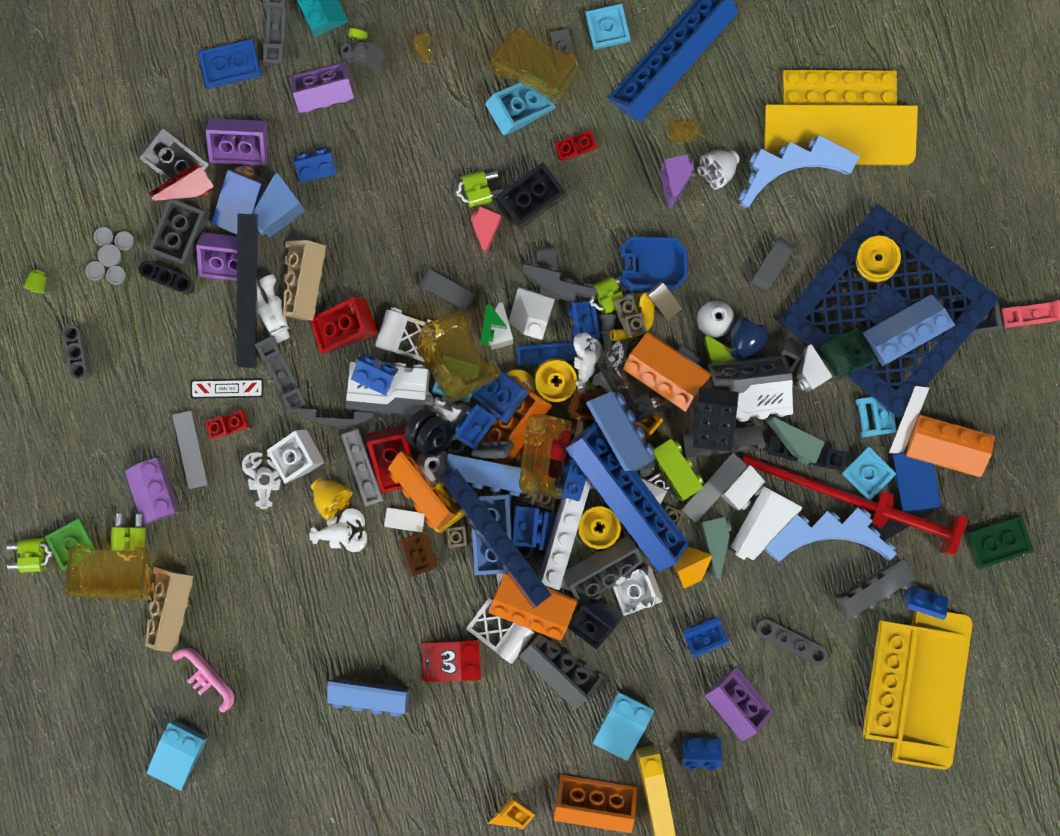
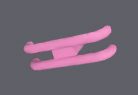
M183 648L174 652L172 655L174 660L185 656L197 667L198 671L188 680V683L191 684L196 679L198 682L193 688L196 690L200 685L203 686L198 691V694L201 696L213 685L224 699L219 707L220 712L229 710L234 703V693L203 657L192 648Z

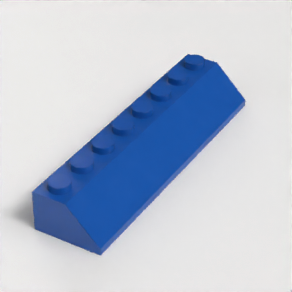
M695 0L611 93L608 99L629 118L641 122L664 95L671 90L672 86L684 75L688 68L696 62L697 58L709 47L712 41L720 35L729 22L734 19L739 12L732 0Z
M594 422L575 437L566 447V450L578 464L581 471L591 481L593 487L603 497L605 503L609 505L616 517L625 526L628 533L637 542L639 548L649 558L651 564L659 572L676 564L689 545V542L637 472L624 471L598 423Z

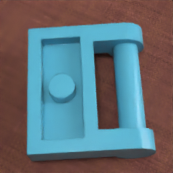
M868 397L855 400L856 406L858 405L862 426L861 438L897 432L894 414L874 398ZM871 403L875 430H870L866 404Z

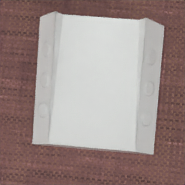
M649 565L634 570L625 577L621 576L613 587L624 616L662 602V594L655 580L653 569Z

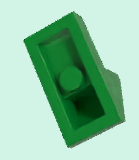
M491 304L486 305L480 341L481 345L489 346V341L493 342L495 330H491L492 327L507 329V326Z

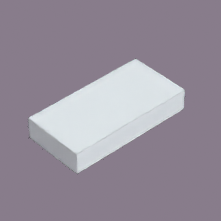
M387 508L384 527L423 532L425 515L419 512Z

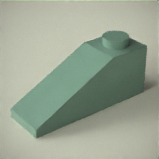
M775 417L767 419L766 422L789 452L798 458V462L805 465L817 462L825 443L824 441Z
M725 517L700 522L707 551L713 555L710 563L714 579L721 578L730 536L729 531H731L730 522Z

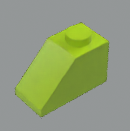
M710 336L704 337L703 342L709 364L738 361L730 354L732 349Z

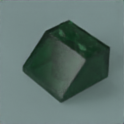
M859 328L837 336L820 346L837 381L877 363Z

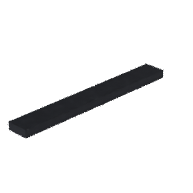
M237 214L236 367L244 368L257 367V348L255 344H257L258 214Z

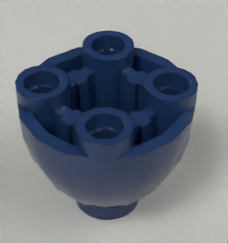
M740 317L739 320L735 321L730 332V345L732 349L730 354L732 357L741 361L745 357L759 352L768 341L767 328L750 322L746 317Z

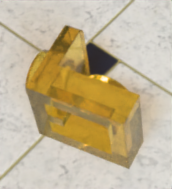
M428 32L418 34L412 41L413 48L424 66L431 63L430 55H432L429 47L425 45L431 41Z
M690 119L689 122L670 123L669 125L671 143L694 142L695 136H698V125L694 124V119Z

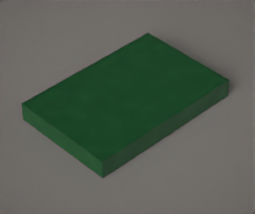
M1022 515L966 532L978 569L1034 552Z

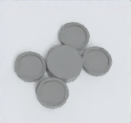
M100 227L95 231L94 240L102 247L98 251L99 262L93 261L86 267L88 278L94 281L102 279L105 275V267H108L106 277L111 284L120 285L125 281L126 272L118 265L122 261L121 250L127 251L134 245V237L129 232L123 231L118 233L114 240L115 245H112L114 235L110 229Z

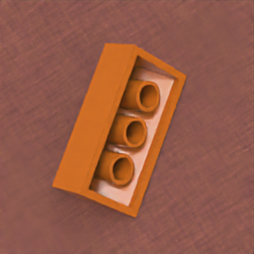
M650 332L644 335L630 353L623 367V370L685 412L697 403L699 387L705 388L712 375Z
M515 379V381L529 393L507 424L491 412L497 419L481 440V442L513 441L515 447L506 458L492 459L494 462L503 465H509L552 406L540 394L518 379Z
M920 415L911 433L906 457L933 463L937 466L976 477H982L992 455L995 436Z
M401 451L388 468L391 472L390 477L396 484L398 482L403 487L401 491L408 499L412 498L415 502L413 504L415 509L420 514L424 513L427 517L425 519L426 523L432 529L434 527L438 530L442 529L457 516V513L424 474L414 459Z
M505 572L494 594L488 613L561 641L578 600L547 588L551 596L533 609Z
M560 775L554 821L631 833L635 821L637 787Z

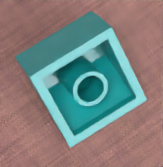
M297 0L314 37H318L349 22L338 0Z

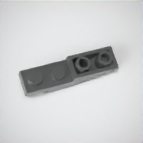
M535 263L523 264L522 271L532 282L558 298L574 302L576 295L595 299L597 289H594L591 284L582 283L581 286L574 284L575 281L570 279L560 281L561 273L557 272L558 270L555 268L546 267V269H542Z

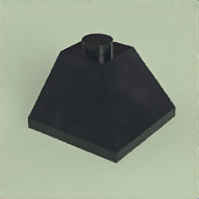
M584 603L570 620L568 628L597 650L615 629L623 615L608 603Z

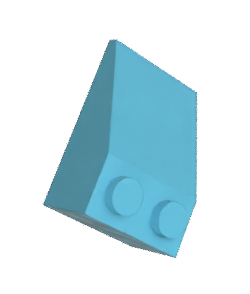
M538 75L494 93L485 103L503 136L519 130L556 108Z
M617 691L593 744L628 761L645 731L654 709Z
M176 720L169 722L159 741L147 774L181 791L209 737Z

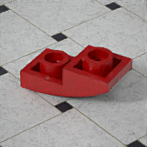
M591 130L555 143L561 161L569 160L598 149Z
M239 410L205 421L210 440L250 428L245 410Z

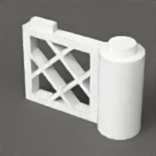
M391 307V310H386L375 346L430 364L441 330L438 322L428 319L426 323L401 314L402 310ZM407 321L415 323L418 331L408 335L405 329ZM427 328L436 330L434 338L428 341L422 333ZM420 333L424 343L414 347L410 337ZM408 338L412 349L406 352L399 350L400 342ZM426 344L429 350L428 357H420L416 349Z
M488 598L466 630L493 649L503 659L513 664L535 632L516 623H513L509 629H502L501 617H486V609L492 602V599ZM498 619L499 630L488 632L487 620ZM484 621L486 632L477 633L472 628L476 622ZM499 632L500 642L497 646H494L490 643L489 634Z

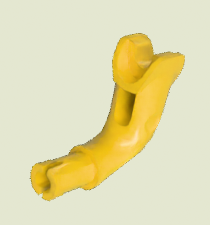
M648 292L636 294L634 297L638 314H642L646 332L653 325L654 307L656 306L647 296ZM624 329L611 330L610 339L611 341H627L630 343L646 332L627 336Z

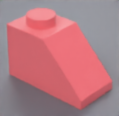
M480 207L478 211H474L471 221L473 222V228L482 251L487 254L501 222V215Z

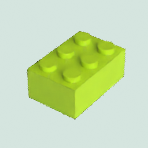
M670 439L654 449L655 462L665 475L679 501H684L703 488L701 485L704 483L698 473L694 474L691 469L693 467L688 457L684 458L680 452L682 448L676 440L673 442Z

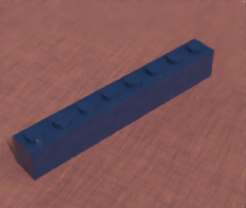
M456 468L442 478L440 485L534 609L549 598L551 593Z

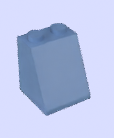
M276 173L252 214H258V231L262 236L266 234L270 238L303 214L305 210L279 174Z

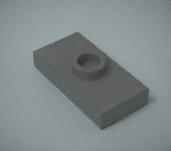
M563 29L550 32L557 70L576 67L569 30Z
M513 441L480 442L472 451L473 458H506L515 446Z

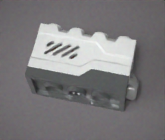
M784 355L707 364L708 372L712 375L705 388L739 392L736 415L738 421L744 422L753 416H756L758 419H766L770 414H776L778 417L793 414L792 372Z
M358 359L355 362H350L346 409L350 412H370L381 415L412 417L420 409L425 407L433 408L434 397L429 392L430 372L425 366L413 365V368H407L406 364L394 363V367L399 370L393 379L388 394L385 396L351 380Z

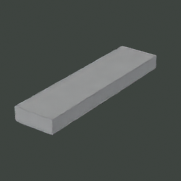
M193 411L172 415L188 488L195 489L209 485Z
M360 429L341 434L364 506L367 507L384 501Z
M732 453L703 485V488L682 508V511L696 523L748 465Z

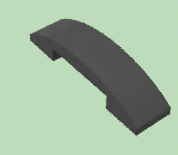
M266 0V42L264 44L263 63L283 64L287 1Z
M273 336L255 344L289 413L307 405Z
M297 408L296 410L304 418L329 427H352L364 424L375 418V413L354 412V419L318 417V410Z

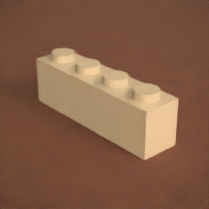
M309 240L285 241V248H288V256H285L288 273L284 275L287 290L284 291L283 315L299 320H313L326 246Z
M153 567V574H156L155 583L151 585V591H154V599L149 605L152 618L148 620L145 646L158 651L176 652L181 627L184 623L185 609L188 606L189 592L193 584V576Z

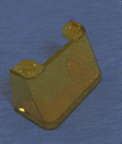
M517 28V30L510 32L489 63V67L493 74L501 77L503 73L504 77H510L540 92V95L551 98L550 102L558 106L579 67V63L574 55L570 53L564 54L527 36L525 31Z
M464 311L425 323L416 340L418 351L444 395L452 403L496 380L501 374L496 363L493 361L485 363L468 335L472 324Z
M533 414L529 417L526 426L519 487L522 492L534 496L561 499L562 489L557 488L554 484L556 478L548 477L552 440H561L560 434L566 430L570 431L571 421L545 414Z
M76 544V548L69 547L64 595L83 598L150 600V552L146 551L145 547H134V550L131 551L88 549V545Z

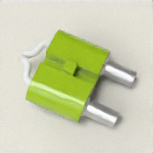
M479 171L461 176L462 182L458 185L457 197L459 196L464 202H467L469 208L492 202V198L497 197L503 191L500 189L490 192L487 186V180L498 178L497 171L487 174L484 171ZM461 185H463L466 193V199L462 194H458L461 192Z
M610 276L593 284V288L597 289L595 299L599 303L598 305L593 303L594 299H591L589 303L591 306L601 310L605 315L616 311L613 301L631 296L635 297V293L632 291L623 295L618 290V284L621 283L620 276L615 279Z
M116 513L115 527H111V550L117 551V554L123 556L125 560H130L131 557L137 556L139 551H145L146 528L142 527V514H136L135 527H123V514ZM120 551H136V553L130 554L127 558Z
M44 538L19 539L18 543L7 544V550H17V553H20V558H17V562L7 564L9 570L18 569L21 573L42 572L46 568L48 558L52 557V551L48 550Z

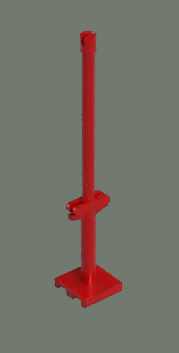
M745 454L742 458L745 464L751 465L756 470L873 511L871 524L873 526L878 525L877 528L882 529L888 519H892L945 538L940 553L947 556L956 555L968 521L967 517L961 515L952 517L948 528L893 508V494L881 493L876 503L759 461L757 458Z

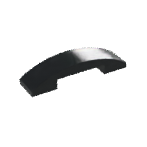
M771 436L768 455L798 462V458L789 452L779 437ZM822 448L817 462L808 463V465L844 471L848 452Z

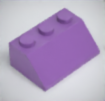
M345 61L290 76L292 91L299 113L311 112L316 108H326L335 103H345L350 101V99H354Z
M210 118L206 127L209 163L266 166L268 147L267 121Z
M688 154L664 160L660 176L668 209L673 208L686 188L690 176H692V171H694L693 162L689 160Z
M202 232L196 245L199 277L237 281V236ZM258 239V260H259V239Z
M156 457L141 462L125 471L138 513L142 514V525L180 513L162 458Z
M737 667L719 680L705 695L707 700L741 741L756 734L774 713Z

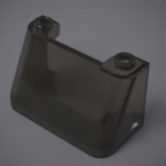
M644 335L617 341L598 360L599 369L613 392L623 395L626 400L625 406L634 414L635 422L645 420L675 405L623 370L630 353Z

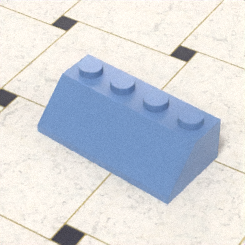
M931 294L865 331L863 334L879 362L884 366L955 325L946 309Z
M611 391L586 403L624 471H637L656 459L653 455L655 454L653 447L645 441V433L640 427H637L634 421L636 418L632 411L628 410L625 406L626 400L621 393Z
M452 454L447 456V475L457 468L467 483H471L473 488L482 489L483 486L490 487L489 491L501 493V489L507 490L509 495L518 497L520 493L526 494L530 471L524 468Z
M512 495L479 497L513 543L514 517ZM472 528L475 575L504 574L505 570Z
M332 678L328 681L327 703L332 704L334 708L351 706V710L363 711V708L371 709V713L382 714V711L390 712L391 716L401 717V714H405L407 711L410 689Z

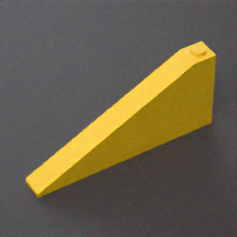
M654 744L635 748L654 836H676L660 753Z

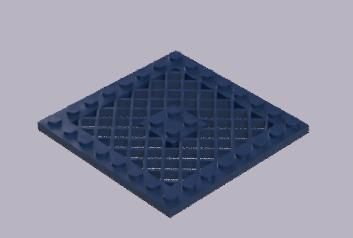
M877 203L778 322L806 345L812 344L815 351L897 418H900L906 411L915 386L926 387L1001 298ZM874 236L888 237L901 250L902 260H900V264H903V273L894 274L890 278L891 287L885 283L880 288V282H877V289L867 290V279L851 277V269L857 268L852 263L856 260L858 250L864 241ZM905 251L914 258L906 259ZM916 262L917 272L907 273L906 263ZM920 263L929 270L921 271ZM848 269V279L839 280ZM932 274L933 284L922 285L921 275ZM918 275L919 285L908 286L907 277ZM936 275L944 282L936 283ZM904 277L905 286L894 287V278ZM863 281V291L853 292L852 282ZM849 283L850 292L839 293L838 284ZM835 285L836 294H827ZM947 286L948 296L938 297L937 287ZM933 287L934 297L937 301L949 300V309H946V311L950 313V318L955 326L950 328L943 337L941 333L938 335V338L925 342V353H915V349L911 350L912 354H904L897 358L899 369L889 370L888 364H886L885 370L875 371L874 361L879 360L877 357H873V350L869 344L858 345L857 336L864 335L865 331L857 332L856 322L867 321V330L871 329L870 322L876 326L912 306V303H917L924 299L923 288ZM951 287H952L953 289H955L957 292H959L960 294H959V295H952V293H951ZM919 289L920 298L910 299L909 290ZM905 290L906 299L896 291ZM877 293L868 303L867 294ZM864 295L865 304L854 305L853 296ZM850 296L851 306H840V297ZM836 297L837 307L827 308L826 298ZM962 298L963 308L953 309L952 299ZM823 299L824 308L815 309V307ZM966 299H968L971 302L968 307ZM864 308L860 314L865 318H856L855 309ZM851 309L852 319L842 320L841 310ZM838 311L839 320L828 321L827 312ZM824 312L825 322L814 323L813 313ZM954 312H963L959 316V318L956 321H954ZM810 314H811V322L806 319ZM853 323L854 332L843 333L842 324ZM839 324L840 334L829 335L828 325ZM823 325H825V326H826V334H825L824 332H822V331H821L819 328H817L816 326H823ZM854 336L855 346L844 347V337ZM838 337H840V338H841V346H840L839 344H837V343H836L834 340H832L831 338H838ZM938 341L929 352L928 342ZM869 348L870 358L860 359L859 349ZM853 349H855V350H856V358H855L854 356H852V355H851L849 352H847L846 350H853ZM926 356L917 366L916 357ZM912 357L913 367L903 368L902 358ZM871 361V370L861 362ZM913 371L904 381L903 372ZM900 372L901 382L890 383L889 373ZM886 373L887 383L876 374ZM892 386H900L897 391L892 388Z

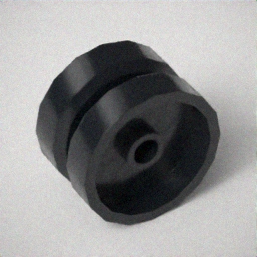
M425 407L416 412L408 421L404 437L407 443L426 457L433 458L440 455L450 444L454 436V425L431 407Z

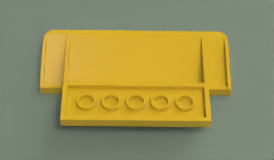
M783 70V105L765 106L764 150L780 158L778 153L781 147L792 142L809 151L807 146L810 140L820 135L859 155L860 157L855 165H909L916 157L918 106H897V71Z
M913 610L911 626L879 620L862 737L894 742L892 761L942 770L951 767L954 758L973 625L969 616L947 612V617L941 620Z

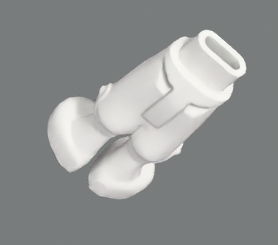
M268 275L259 280L268 298V303L264 300L257 283V314L260 315L270 336H274L276 343L290 338L289 326L286 316L283 315L282 300L275 296L274 293L276 278L274 275Z

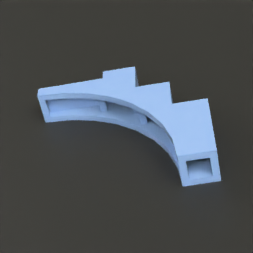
M820 135L810 140L807 146L809 151L792 142L781 147L778 153L780 158L763 149L758 150V152L754 151L749 160L751 162L749 168L756 172L751 173L747 181L750 184L747 190L744 189L739 197V200H741L739 205L748 208L767 183L789 170L803 167H822L848 175L852 172L860 156Z
M857 508L842 524L839 522L841 519L834 512L829 513L827 511L812 528L809 526L810 522L803 515L801 517L796 515L764 549L778 563L789 553L803 545L829 539L849 540L863 544L877 551L887 560H891L897 554L893 551L895 547L888 541L884 542L879 538L880 534L873 527L871 529L867 527L872 522L870 519L871 515L863 508L861 510Z

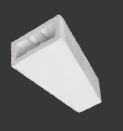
M763 487L730 546L736 551L735 555L744 560L746 557L754 560L801 511L802 507Z

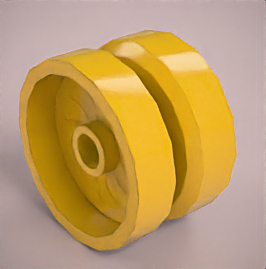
M870 237L862 243L856 257L858 272L863 278L871 282L888 280L894 275L900 264V249L888 237ZM877 256L878 259L882 258V260L876 261L875 257Z
M551 358L538 366L535 371L534 381L537 391L543 398L552 402H560L571 397L576 390L577 376L568 362L559 358ZM554 376H558L559 381L557 383L552 382Z
M602 506L592 507L585 511L581 516L578 526V535L582 542L588 547L595 549H604L613 545L619 538L621 531L620 520L616 517L615 513L609 508ZM597 524L602 525L600 532L595 530Z

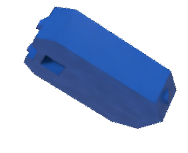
M630 237L620 247L621 259H624V270L621 272L620 282L628 291H651L658 283L663 282L670 292H675L678 287L684 284L683 281L687 277V250L677 238ZM629 259H632V270H629ZM636 259H638V272H636Z

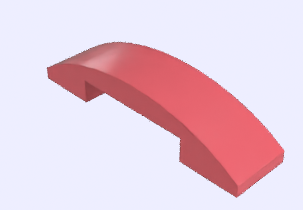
M1060 300L1000 309L1004 328L1060 320Z

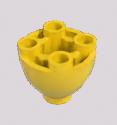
M320 477L311 485L315 506L327 521L332 519L339 510L344 511L349 506L348 500L353 492L342 483L324 480Z

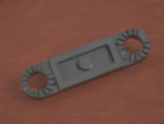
M762 619L756 624V633L761 638L812 664L822 665L827 661L828 652L824 647L771 620ZM764 623H768L771 627L769 634L761 633L760 628ZM815 650H820L823 653V657L819 661L813 659V652Z

